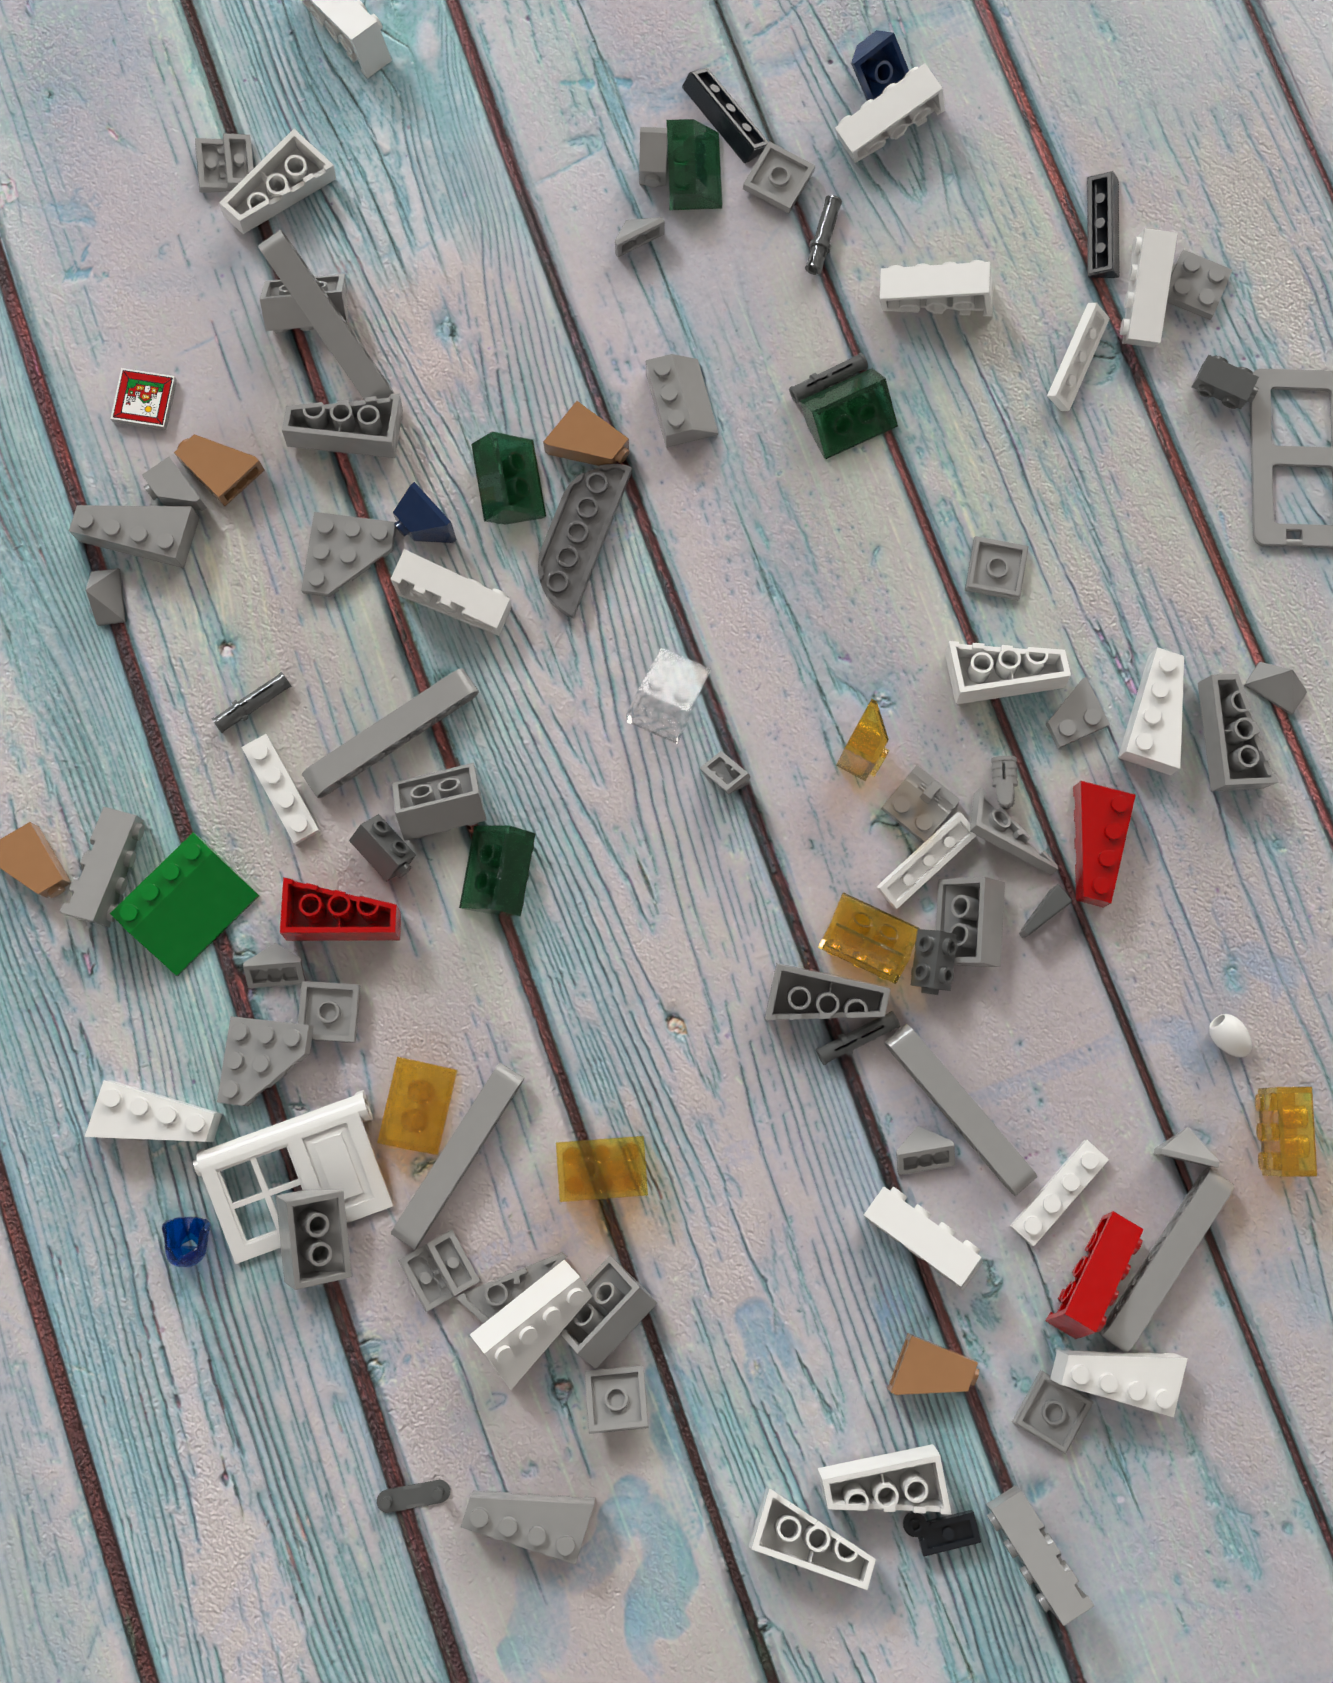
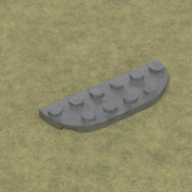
M605 464L578 475L564 491L541 547L538 558V574L542 589L555 608L573 619L631 476L632 467Z

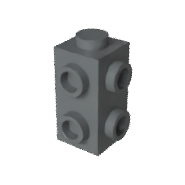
M1208 355L1193 382L1192 388L1196 389L1197 393L1201 396L1214 397L1221 400L1222 404L1228 408L1242 409L1246 402L1252 403L1259 390L1255 386L1259 377L1246 367H1236L1229 364L1221 356Z
M379 814L360 824L349 840L386 882L395 876L398 878L403 877L412 868L410 863L416 854Z
M917 930L914 961L911 970V986L921 987V993L938 995L939 990L951 991L958 934L939 930Z

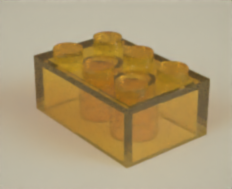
M1312 1087L1258 1088V1094L1255 1096V1108L1259 1111L1260 1123L1257 1124L1256 1134L1258 1140L1261 1141L1258 1166L1262 1170V1175L1317 1177Z
M644 1136L556 1142L560 1202L648 1195Z

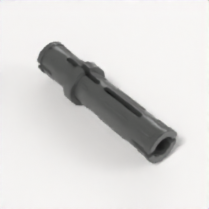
M828 195L825 198L816 235L810 242V255L805 266V270L810 274L816 275L817 273L820 275L822 273L824 260L830 252V240L842 204V200L838 196L831 195L830 199Z
M859 353L820 374H811L809 379L789 388L793 401L797 404L814 394L820 395L824 393L826 388L868 369L867 360L862 353Z
M280 672L277 676L238 702L237 700L231 702L232 706L211 719L220 732L224 733L225 730L240 720H247L249 714L292 686L284 674Z
M890 1011L885 1017H880L846 1035L844 1033L837 1036L838 1039L820 1048H816V1053L822 1064L826 1065L828 1062L844 1054L847 1056L853 1054L854 1049L899 1028V1021L894 1012Z

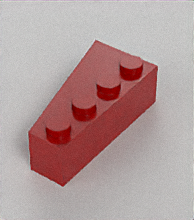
M1079 781L1073 786L1076 838H1074V849H1076V901L1104 908L1112 903L1136 795Z
M283 877L280 934L286 941H400L401 912L397 904L364 896L358 897L346 894L343 891L325 889L318 885L296 882L293 879Z
M1114 1211L1102 1216L1085 1247V1251L1089 1253L1088 1256H1083L1072 1271L1075 1277L1074 1282L1071 1281L1066 1289H1062L1057 1298L1062 1302L1056 1313L1050 1312L1045 1321L1074 1339L1100 1332L1107 1320L1105 1312L1108 1306H1112L1118 1297L1119 1291L1116 1290L1120 1280H1124L1130 1271L1131 1265L1128 1264L1132 1254L1135 1255L1142 1245L1143 1240L1140 1237L1144 1229Z

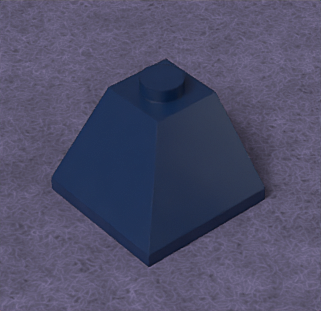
M876 30L856 46L851 61L867 101L876 99L887 86L901 81L909 71L893 32Z
M413 482L393 511L396 520L394 526L404 537L409 535L414 541L454 543L457 539L451 521L423 490Z

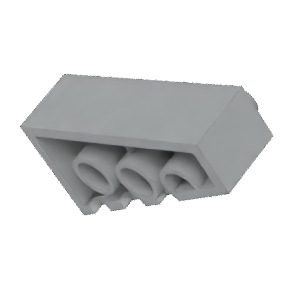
M391 394L390 398L377 399L376 396L365 397V400L349 402L348 399L337 400L338 403L325 405L322 402L286 406L282 433L287 447L387 458L396 457L403 414L400 394Z
M1239 674L1210 675L1198 682L1211 792L1264 789L1279 783L1276 774H1272L1268 761L1270 757L1267 749H1263L1258 733H1260L1257 722H1253L1249 712L1251 706Z
M103 807L90 838L93 848L92 850H87L81 859L82 874L77 880L73 879L69 891L73 892L69 904L63 903L60 909L61 913L110 928L111 922L116 920L110 912L117 907L120 895H123L127 888L128 880L126 875L129 867L131 868L134 865L136 859V852L134 850L137 841H140L144 834L145 825L142 818L134 814Z
M776 963L764 1019L885 1017L891 988Z

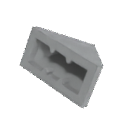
M656 217L626 220L615 239L616 256L620 257L664 235V219Z
M115 568L91 572L86 593L96 624L102 626L126 622L120 569Z
M1259 662L1244 686L1290 715L1295 712L1307 693L1294 670Z
M722 751L700 767L701 771L727 794L747 786L750 781L748 772Z
M277 943L269 946L243 964L248 988L302 984V981H306L301 958Z
M917 1126L896 1150L898 1175L955 1166L954 1142Z
M1189 1127L1154 1149V1154L1219 1168L1220 1162Z

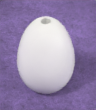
M1221 1014L1210 1023V1037L1221 1050L1234 1057H1246L1250 1054L1252 1040L1247 1028L1238 1018L1230 1014Z

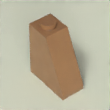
M578 401L573 404L543 441L544 451L548 455L596 466L622 464L630 453L629 438Z
M195 434L190 438L184 439L174 452L179 461L224 506L230 503L265 471L255 456Z
M29 822L0 839V868L35 893L46 898H54L62 894L66 890L65 887L71 884L69 877L39 826Z
M907 1333L887 1389L895 1395L966 1392L969 1390L970 1385L974 1386L976 1384L980 1370L977 1368L978 1362Z

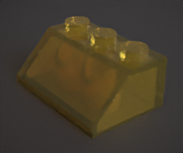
M871 699L836 764L839 768L866 781L869 774L875 777L890 751L885 748L889 738L877 701Z
M843 892L818 948L853 964L855 967L871 972L883 980L896 984L909 962L916 942L917 930L920 928Z
M397 1057L377 1143L438 1155L458 1070Z

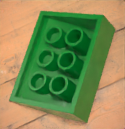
M193 832L110 914L171 972L179 976L260 895L200 836Z

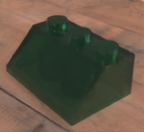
M694 119L666 120L669 210L722 209L719 132Z
M873 368L800 401L807 427L824 459L833 457L898 427L886 378Z
M492 431L471 444L484 522L506 525L546 517L534 441L532 439Z
M510 825L474 826L459 908L501 916L521 917L536 833Z

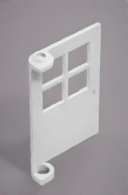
M364 1090L344 1100L212 1148L200 1149L197 1152V1159L193 1160L195 1172L199 1177H203L235 1264L281 1248L278 1214L271 1196L299 1185H301L302 1190H343L347 1223L393 1206L391 1196L363 1124L373 1120L371 1108ZM287 1147L298 1179L268 1189L257 1158ZM251 1161L262 1192L232 1202L221 1171ZM265 1198L276 1230L247 1240L235 1209Z

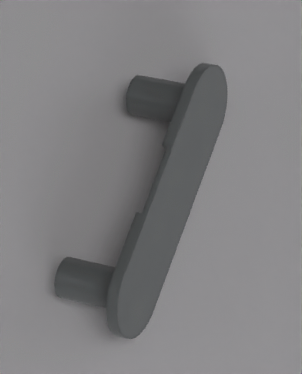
M439 1479L386 1489L378 1495L377 1506L382 1512L391 1513L443 1503L450 1496V1486L446 1481Z

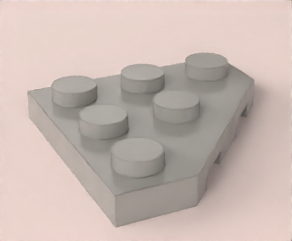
M314 512L301 588L302 593L331 597L351 579L352 581L370 569L373 563L392 553L397 529L394 526L396 522Z
M231 1016L217 1102L249 1106L253 1103L260 1093L266 1088H271L287 1074L291 1067L297 1062H302L310 1055L314 1026Z

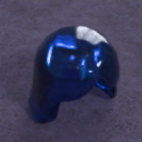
M176 1217L162 1224V1233L167 1261L176 1267H192L201 1262L207 1252L208 1236L211 1228L210 1222L200 1217ZM190 1240H193V1241L196 1243V1245H197V1246H182V1244H184V1243H186V1242H188V1241H190Z

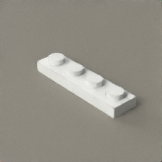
M1098 303L1087 304L1048 392V398L1060 411L1070 410L1110 318Z
M265 734L241 747L293 843L297 845L319 833V827L269 736Z
M957 812L876 886L893 908L898 909L977 836L970 832L968 820L962 813Z
M1084 1140L1013 1221L1010 1227L1031 1246H1035L1109 1159L1088 1140Z

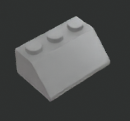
M345 274L315 276L347 323L349 312ZM281 280L264 282L260 304L266 331L273 330L275 333H285L294 328H300L303 331L315 329Z
M669 354L646 360V377L666 448L717 436L718 430L698 359Z
M474 763L392 783L395 814L404 841L419 839L425 835L437 832H447L453 828L465 825H475L487 820Z
M988 877L939 879L936 930L958 934L954 965L1001 967L1005 882Z
M302 1190L277 1195L276 1204L284 1282L294 1290L351 1278L344 1191Z
M611 1255L584 1282L592 1297L560 1333L573 1350L595 1369L657 1304L644 1287Z

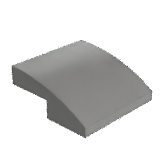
M223 133V139L195 138L199 192L232 191L254 169L250 135Z
M453 1230L446 1232L398 1260L425 1312L480 1281Z

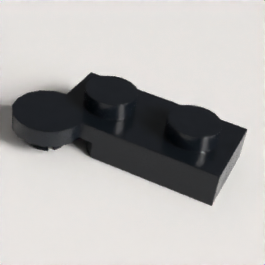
M973 1510L926 1521L921 1513L910 1512L903 1519L905 1532L911 1537H918L923 1557L981 1543Z

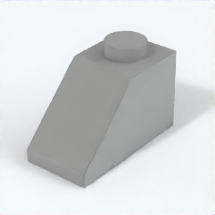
M640 127L639 185H646L652 188L666 186L667 128Z
M167 457L142 474L148 483L143 486L153 500L159 498L164 506L192 507L194 510L199 511L207 508L170 457Z

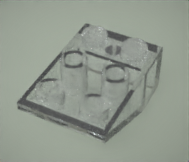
M661 647L626 714L627 722L678 744L712 669Z

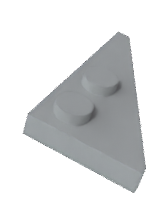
M979 788L973 795L970 832L1049 875L1055 873L1058 870V865L1045 851L1039 854L1027 842L1031 837L1008 816L1002 807L994 809L984 799L987 792Z
M560 1252L464 1292L456 1299L479 1320L485 1323L568 1256Z

